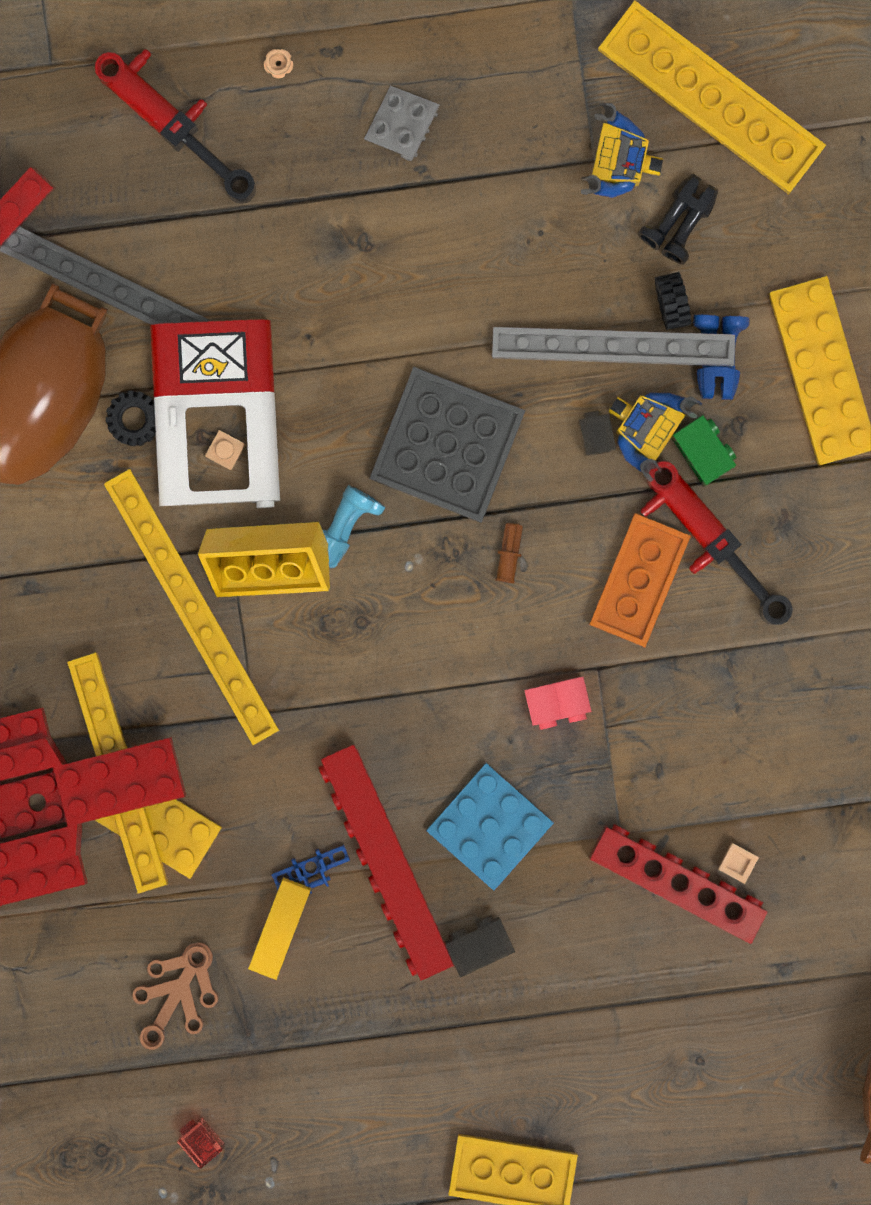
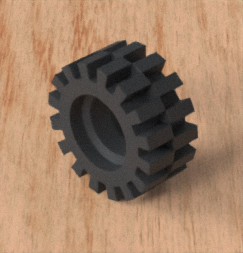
M676 272L655 277L657 300L666 330L691 325L690 306L681 274Z
M128 391V393H121L119 397L114 398L106 411L107 428L113 437L129 446H142L146 442H151L156 435L154 400L140 391ZM131 407H138L145 414V423L138 430L127 429L122 421L124 412Z

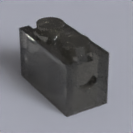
M488 915L476 921L477 927L467 932L463 927L448 934L449 940L445 941V946L460 978L515 952L500 917L493 919L492 915Z

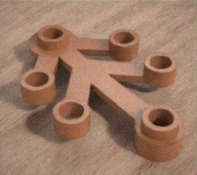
M195 942L186 947L182 956L164 961L154 959L149 963L147 971L153 978H160L167 971L184 968L179 979L150 987L140 985L133 991V1000L141 1005L146 1004L150 999L170 994L154 1023L147 1025L140 1034V1042L146 1049L155 1050L163 1044L165 1040L164 1028L180 1000L186 1017V1031L190 1034H198L202 1030L204 1022L197 1014L189 985L195 974L202 992L200 995L202 1006L212 1008L217 1004L219 996L212 988L207 970L212 964L213 954L206 944ZM193 953H202L203 961L200 963L195 962L192 958ZM154 963L162 966L160 974L152 972L151 967ZM138 990H145L147 992V999H138L136 995ZM206 993L214 995L215 1001L208 1004L204 1001ZM192 1019L199 1021V1029L192 1030L189 1027V1021ZM156 1031L159 1035L158 1040H149L148 1032Z

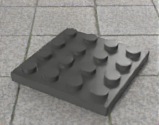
M413 367L369 479L482 523L526 410Z

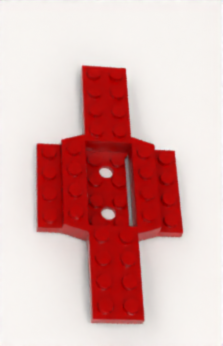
M44 707L0 718V781L53 768L51 773L0 785V838L66 822L68 825L0 843V906L88 883L81 858L82 823L186 797L172 737L67 763L51 738ZM34 794H41L46 800V805L41 811H35L30 806V798Z

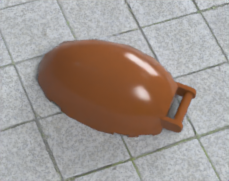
M56 284L51 285L39 309L27 313L7 330L0 339V483L20 485L48 473L62 457L74 448L94 416L106 376V348L99 330L107 316L108 309L104 307L99 309L59 290V286ZM53 301L94 319L92 327L52 309Z

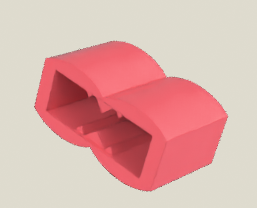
M583 676L524 690L532 725L539 724L540 730L557 726L556 720L568 718L569 723L587 719L586 713L592 712Z

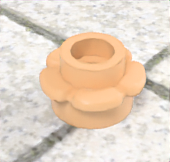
M284 49L269 51L264 61L265 71L269 74L271 73L274 78L285 77V74L290 73L293 69L290 53ZM277 61L281 62L280 66H276Z

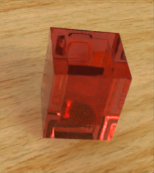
M203 1117L197 1122L191 1119L179 1129L182 1135L179 1136L177 1143L199 1169L203 1168L217 1156L226 1145Z

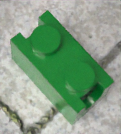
M702 415L672 435L671 439L702 486L705 487L737 466L733 461L737 457L732 448L727 443L723 445L717 437L720 431L711 418L706 420Z

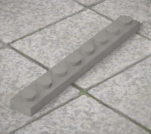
M493 327V359L734 366L735 335Z

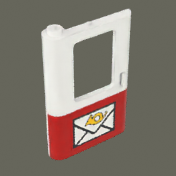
M259 319L151 325L159 506L252 502L256 503V508L275 507L274 502L280 501L271 321ZM243 406L246 410L249 487L243 490L191 491L188 478L186 410L193 407Z

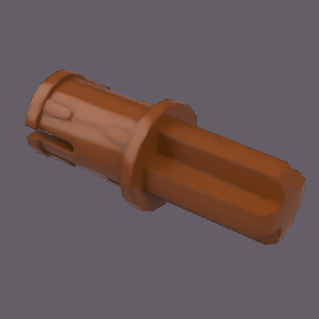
M507 523L505 525L501 551H498L500 560L495 581L512 584L515 582L518 557H521L519 548L523 527L520 524Z

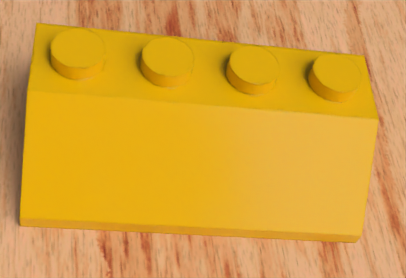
M319 522L206 530L198 556L216 597L329 591L328 543Z

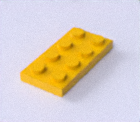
M178 799L145 807L161 861L191 879L222 829V826ZM114 815L95 820L120 836Z
M458 1134L448 1195L503 1205H570L578 1154Z

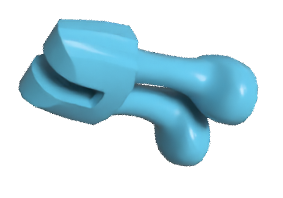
M351 485L347 486L342 495V500L328 530H323L328 543L329 568H335L350 547L347 542L351 530L359 517L364 513L380 515L386 508L368 494Z

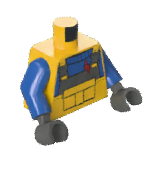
M601 102L599 105L604 107L605 114H595V119L607 121V123H603L592 175L581 178V180H586L589 183V189H582L581 194L588 195L594 193L614 198L632 191L634 186H639L642 172L660 176L663 158L646 155L649 140L645 139L644 133L629 118L616 111L612 103Z
M648 393L645 396L640 395L633 406L617 397L609 409V413L623 421L616 433L619 435L617 443L625 460L641 471L648 481L654 480L649 475L651 469L655 468L660 472L662 471L656 459L683 420L685 414L691 418H697L698 415L691 412L690 409L695 404L702 406V403L694 397L685 398L672 393Z

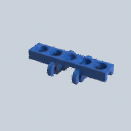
M342 845L322 854L318 848L315 850L317 856L297 863L295 858L291 859L293 866L271 874L277 890L280 887L277 876L285 873L291 881L298 882L304 880L305 886L311 889L322 884L329 887L328 881L331 879L330 876L326 877L324 872L350 861L345 846ZM343 851L344 859L335 861L333 854ZM328 856L331 863L326 866L323 858ZM312 861L316 864L317 869L315 872L309 873L306 871L305 865L307 862ZM292 870L296 871L297 878L291 875ZM321 873L322 878L310 883L308 882V877Z

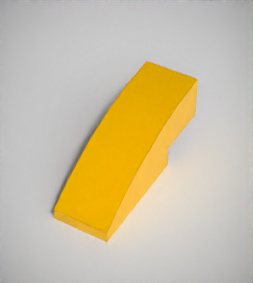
M283 877L248 968L249 970L277 980L310 894V887Z

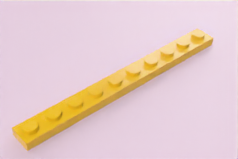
M129 469L104 483L252 745L280 731L132 470Z

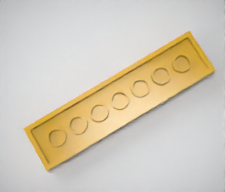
M635 0L598 48L599 52L788 195L826 146L809 131Z

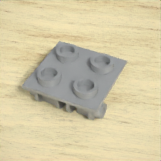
M390 85L364 139L401 154L402 158L412 161L414 157H417L418 154L416 152L421 142L425 141L426 138L424 136L426 133H429L430 130L428 128L433 118L437 117L438 114L436 112L440 105Z

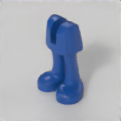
M694 315L693 324L701 331V334H717L719 316ZM722 317L723 334L735 335V345L739 333L749 327V317ZM735 356L734 366L702 365V368L697 370L698 385L702 399H713L716 385L715 377H722L720 383L721 399L733 400L740 377V371L735 370Z

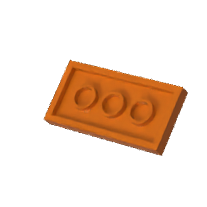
M635 513L589 625L645 648L691 536Z

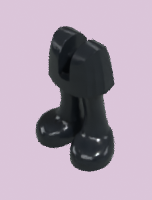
M695 174L686 178L672 193L674 201L661 221L653 227L643 226L638 232V236L654 250H659L675 222L685 210L688 211L675 235L661 251L663 256L681 265H684L689 259L685 244L690 233L701 218L709 217L718 194V189L709 184L705 192L703 191L699 196V200L694 198L692 194L696 193L697 186L702 180Z

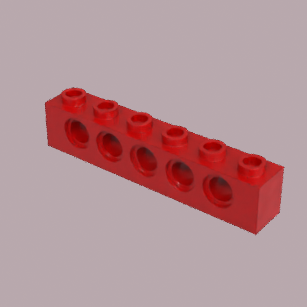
M615 824L612 829L604 826L588 857L590 860L752 944L768 913L765 909L761 908L764 902L747 894L745 899L736 895L737 888L722 880L719 885L709 881V873L695 866L690 871L681 866L684 860L667 852L665 857L654 852L657 846L640 838L638 843L628 838L629 831ZM622 846L633 848V858L628 862H622L618 859L617 853ZM650 860H657L660 863V871L655 876H648L644 871L645 864ZM677 874H684L687 878V884L681 890H675L671 886V880ZM704 888H710L714 893L712 901L708 904H702L698 900V894ZM731 902H737L740 905V913L734 918H728L725 915V908Z

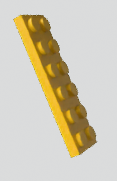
M828 276L770 292L768 295L818 466L871 451V424Z

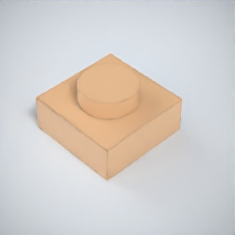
M219 430L205 457L232 471L246 444Z
M731 842L717 869L745 884L759 857Z

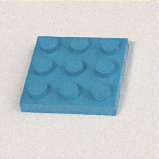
M485 763L426 831L494 891L554 823Z

